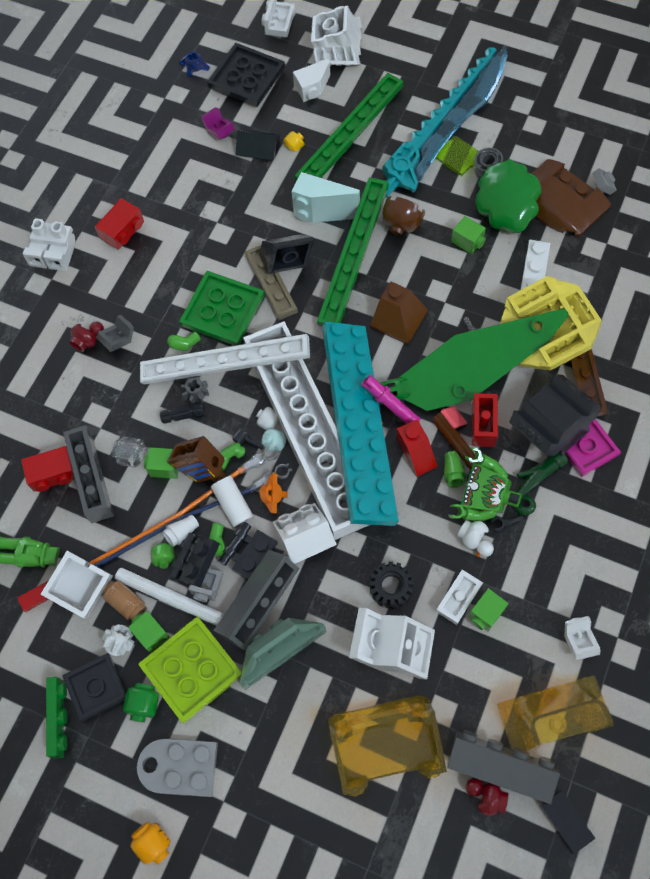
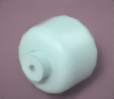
M276 429L265 431L262 436L264 449L270 446L267 449L268 451L282 450L286 444L285 434Z

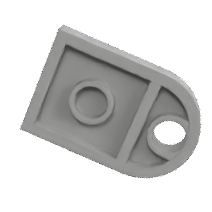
M174 739L153 741L143 749L137 762L139 780L145 788L159 794L213 797L218 743ZM149 758H155L158 763L157 769L152 773H147L144 768L145 762Z

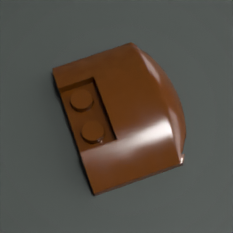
M547 159L532 173L538 178L542 190L541 195L536 201L539 206V212L535 218L560 233H563L564 230L576 232L574 236L579 237L611 207V204L598 187L596 189L590 187L564 168V163Z

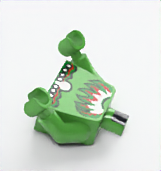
M470 447L469 449L474 450L475 457L471 459L465 456V459L477 462V464L473 463L461 505H450V507H455L458 510L457 515H449V517L452 519L462 517L465 520L484 521L494 518L497 513H503L505 504L518 507L522 494L510 491L512 482L508 479L506 470L496 460L481 454L479 449Z

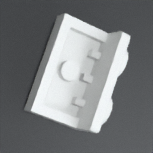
M267 0L266 14L262 16V26H265L266 35L288 37L295 12V4Z

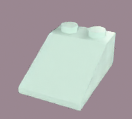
M301 172L292 189L294 217L312 223L354 219L360 203V190Z

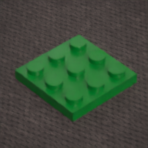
M206 271L179 324L182 327L228 344L240 345L265 296V292L259 288Z

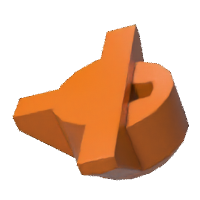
M272 473L266 484L261 487L259 494L269 511L277 513V503L282 498H288V492L282 491L281 486L277 484V474Z

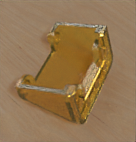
M415 696L333 715L328 719L343 795H360L368 787L369 780L417 769L420 774L425 775L427 778H435L441 773L447 772L435 711L429 699L425 696Z

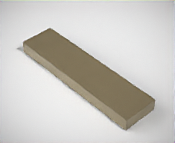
M260 245L245 251V256L279 321L298 313V310L279 273L267 274L259 256Z

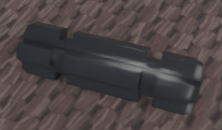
M199 402L191 407L186 405L172 408V411L167 409L160 412V419L163 424L172 422L171 420L179 421L192 418V415H195V417L204 415V408L202 403Z

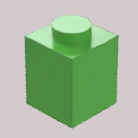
M464 216L453 229L451 242L472 254L476 248L480 249L486 240L484 237L486 228Z
M149 447V453L144 458V469L147 470L150 477L178 478L179 471L167 463L173 449Z
M488 588L471 610L468 617L472 619L471 623L475 627L489 632L509 603Z
M148 611L134 617L131 621L132 624L128 627L150 653L154 652L170 638Z

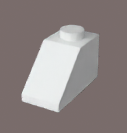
M325 59L293 72L294 86L303 102L314 99L322 94L330 77V61Z

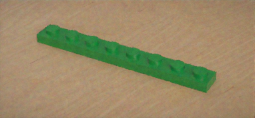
M387 73L296 173L295 181H297L301 172L322 178L401 90L403 81Z
M368 178L317 320L318 326L322 327L324 322L341 323L389 188L388 181Z

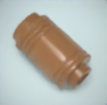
M112 581L103 590V599L128 621H132L140 613L144 614L147 609L145 602L121 581L115 583Z

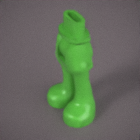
M26 536L23 538L0 537V549L15 550V554L0 553V564L16 565L18 568L45 567L46 565L57 564L60 552L59 547H52L49 543L44 544Z

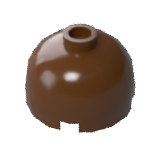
M389 196L385 201L382 214L385 224L391 228L390 232L402 235V233H411L420 226L425 216V210L419 211V205L401 197L391 200V196Z

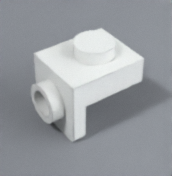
M589 616L573 618L565 622L564 637L575 660L600 655V647L590 629L591 620Z

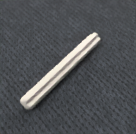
M119 568L115 574L117 581H121L125 585L196 617L198 616L200 619L216 626L224 616L223 613L126 569Z

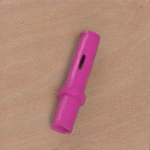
M371 374L368 375V379L365 378L361 386L375 396V400L378 403H383L404 423L408 424L417 419L420 422L421 418L390 392L389 387H384Z

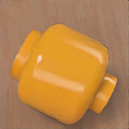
M147 821L132 834L133 840L130 847L143 864L148 865L155 862L157 865L168 856L167 848L171 843V839L158 823L150 824Z

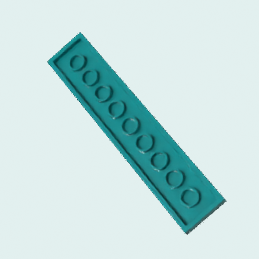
M324 322L322 331L350 524L396 526L399 519L379 403L375 400V396L361 386L365 378L368 379V375L371 374L374 377L366 327Z

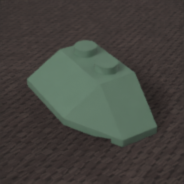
M287 618L284 621L280 619L271 625L269 632L264 635L262 633L256 635L246 649L240 679L242 687L247 690L326 633L324 624L294 618Z

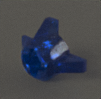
M191 52L179 60L180 64L186 65L187 76H192L193 72L199 70L209 71L210 66L202 60L201 55L196 52Z

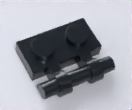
M243 522L240 529L237 528L233 533L234 538L228 546H225L218 562L226 566L230 559L235 561L236 563L232 571L248 580L268 550L274 551L278 542L258 529L253 537L249 536L247 533L252 526ZM241 542H244L247 546L240 555L236 550Z
M189 533L186 540H183L180 547L182 549L177 560H174L171 565L173 569L169 577L176 580L179 579L189 585L201 587L220 543Z

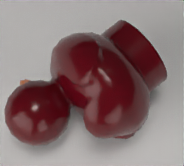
M97 321L92 322L89 330L82 327L81 324H76L70 331L72 337L69 341L70 345L80 352H84L86 348L93 347L97 342L96 336L98 332L104 330L103 324Z
M474 777L466 782L465 788L469 795L477 797L482 794L481 804L477 805L478 810L482 814L489 817L496 813L505 814L509 797L508 792H504L500 786L488 782L483 784L482 780Z

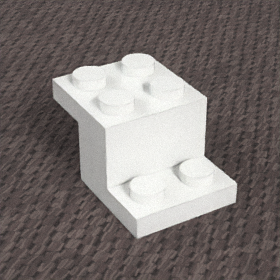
M359 608L349 658L380 671L404 672L418 679H427L435 630L407 616L380 615L368 608Z

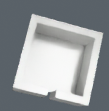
M66 551L41 595L78 616L88 619L113 575Z

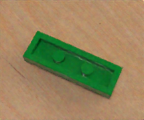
M58 677L46 678V757L53 759L64 758V751L67 750V736L64 735V724L67 723L64 698L67 697V687L64 680Z

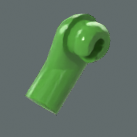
M194 331L188 337L171 335L168 337L167 343L172 349L187 351L198 343L201 338Z
M233 443L221 450L220 453L225 459L221 471L225 470L231 457L236 456L240 458L245 454V448L240 446V443Z
M212 523L209 539L220 543L215 556L222 555V551L225 549L222 539L224 525Z

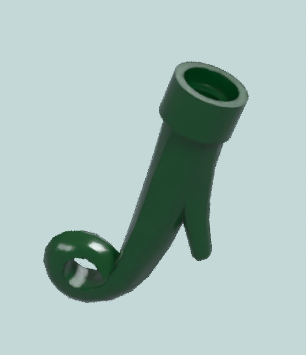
M557 453L555 456H547L538 465L517 473L518 478L527 477L516 490L517 493L522 494L519 506L514 507L519 514L530 515L535 511V500L526 494L554 471L560 470L568 463L565 454L560 455ZM521 502H528L530 506L523 507Z

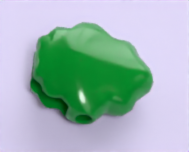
M511 159L486 168L484 175L478 182L480 190L475 198L479 214L488 217L491 227L495 229L505 230L512 234L521 233L539 212V206L536 201L541 195L542 190L538 178L528 173L525 165L516 163Z

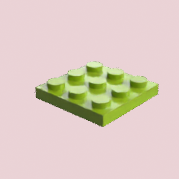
M198 616L138 664L182 724L187 723L241 678L242 674Z

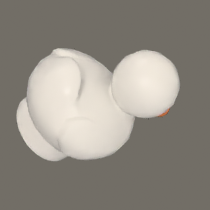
M466 520L457 535L463 539L464 546L470 550L476 548L478 551L477 557H488L494 551L491 542L487 540L481 541L484 533L489 531L486 524L481 521H474L472 523Z

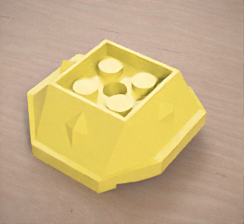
M546 276L507 297L500 324L559 309L568 311L567 319L550 341L519 364L520 367L552 370L592 349L602 321L578 285ZM535 323L533 325L534 329H541L540 324Z

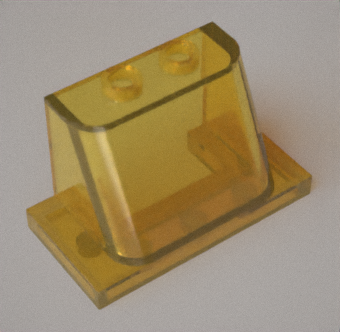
M595 675L497 703L512 750L514 748H521L526 751L534 750L542 744L583 732L587 734L612 727L614 724Z

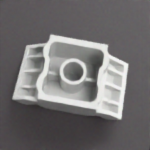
M339 6L332 11L321 12L313 16L311 43L314 46L316 63L329 59L330 65L341 66L345 64L350 66L360 64V40L362 37L360 28H362L360 17H354L348 6Z

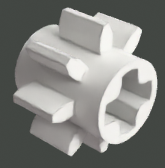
M113 625L110 630L106 629L102 640L105 641L103 647L113 656L124 655L126 651L131 650L134 641L131 640L133 634L124 625Z

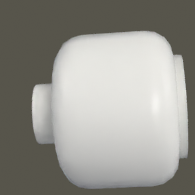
M266 407L264 411L260 409L256 415L258 417L256 424L265 430L273 429L279 421L274 409L271 407Z

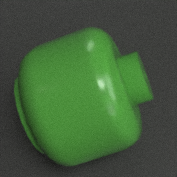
M160 543L151 549V561L154 566L165 569L175 560L174 548L170 544Z

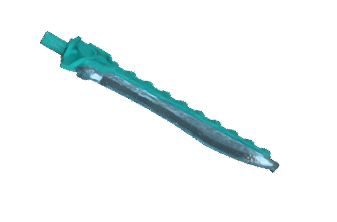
M504 46L496 56L497 50L494 47L486 49V57L476 60L477 67L467 70L468 77L458 80L459 88L449 90L450 98L441 100L440 109L431 111V119L421 122L422 130L412 132V141L402 143L382 166L383 174L389 182L386 198L397 187H404L415 192L418 181L423 179L424 174L450 137L470 116L489 101L504 71L508 52L507 46ZM421 150V162L419 163V151Z

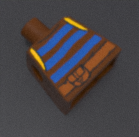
M205 436L175 444L167 461L172 467L195 482L211 479L216 483L225 478V473L221 471L225 459Z

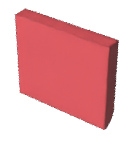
M455 406L441 411L454 429L468 424Z

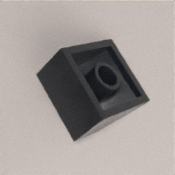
M300 234L262 241L259 256L267 274L306 267L314 238Z

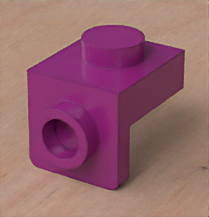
M217 107L201 116L208 134L218 139L226 138L230 132L235 130L233 123L224 119Z

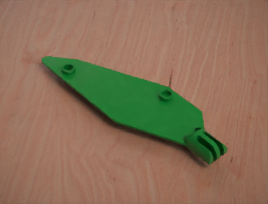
M559 309L454 335L399 378L379 383L384 387L395 384V387L390 388L392 394L397 393L395 397L399 400L404 399L426 411L471 401L474 393L483 392L549 342L567 319L568 311ZM535 323L540 324L541 329L536 330L534 329L533 325Z

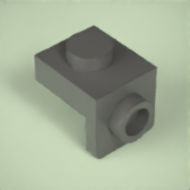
M122 315L116 317L114 326L98 332L97 339L112 352L131 343L134 327Z

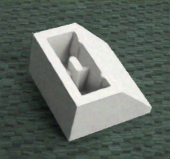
M315 503L306 504L300 507L299 510L291 514H283L273 521L283 547L294 564L337 545L328 521Z

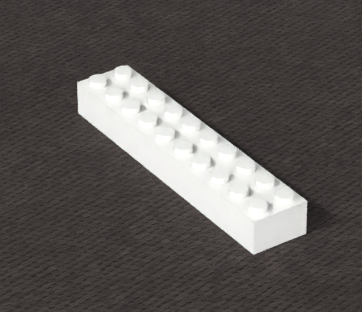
M284 321L243 338L245 344L290 337L291 334ZM303 359L254 367L318 507L328 521L334 539L336 540L368 526L364 524H350L337 429Z

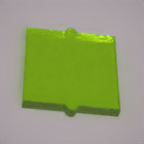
M454 136L447 144H443V148L434 158L460 176H463L470 168L474 167L475 155L479 151L457 136Z

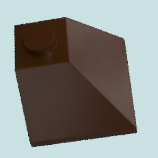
M390 281L379 300L370 328L409 345L428 313V309L411 290Z

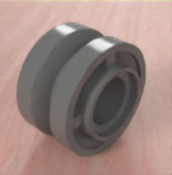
M491 147L481 149L474 159L476 176L481 179L487 167L503 162L502 153Z

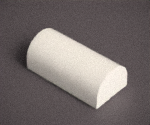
M232 476L225 477L211 486L233 528L254 517Z

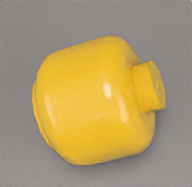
M291 131L283 139V142L289 150L295 152L304 146V137L299 132Z

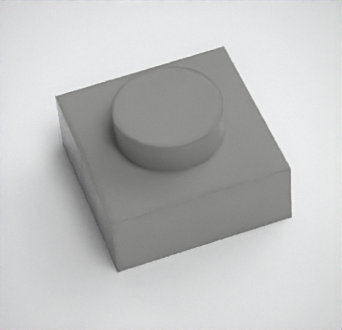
M598 168L592 173L599 190L609 195L617 190L614 184L615 178L609 171L606 172Z

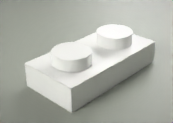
M461 570L436 609V612L457 625L483 582Z

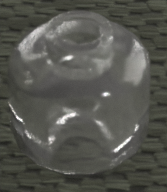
M123 436L116 440L112 449V457L115 458L117 464L133 468L139 467L141 462H144L145 455H148V448H145L142 439Z

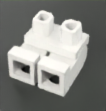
M35 218L31 226V243L29 247H25L23 252L28 265L40 268H47L48 266L49 269L67 271L75 246V236L72 233V227L63 225V222L55 221L51 224L44 223L43 219Z

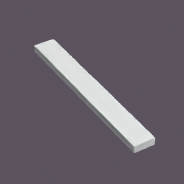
M302 334L140 362V383L145 385L310 358L309 336Z

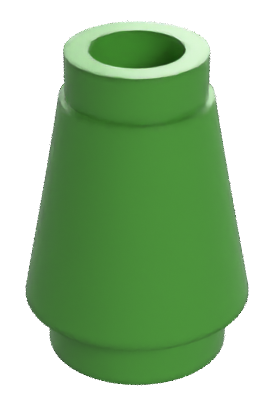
M455 451L447 452L444 455V481L447 482L449 487H460L466 483L467 474L458 453Z

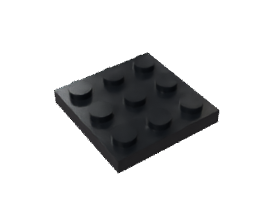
M235 42L208 79L207 86L258 107L284 70L285 61Z

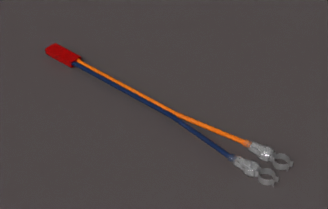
M268 446L263 454L257 453L253 455L250 460L244 462L238 470L229 476L234 478L238 474L249 472L254 468H260L266 463V460H275L281 451L278 450L273 458H263L270 447ZM280 464L275 468V472L269 471L263 474L249 488L240 491L241 494L259 491L266 484L272 473H276L280 467L288 468L289 464ZM288 469V473H287L285 476H278V475H277V478H279V479H285V478H287L288 475H289V472L292 471V469ZM210 489L178 513L89 563L100 567L166 529L167 525L187 518L190 515L194 516L220 505V503L216 501L185 514L214 493ZM48 581L18 597L24 612H28L49 600L41 595Z

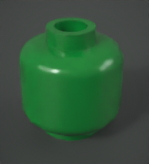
M135 683L134 687L127 690L123 711L131 715V721L145 723L146 718L155 716L159 694L154 691V686Z

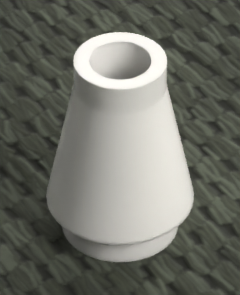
M190 515L187 518L167 525L166 529L162 532L168 543L174 547L175 545H180L189 533H192L199 527V524L195 517Z

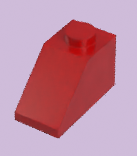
M418 419L397 428L396 440L416 477L436 469L437 463L429 439Z

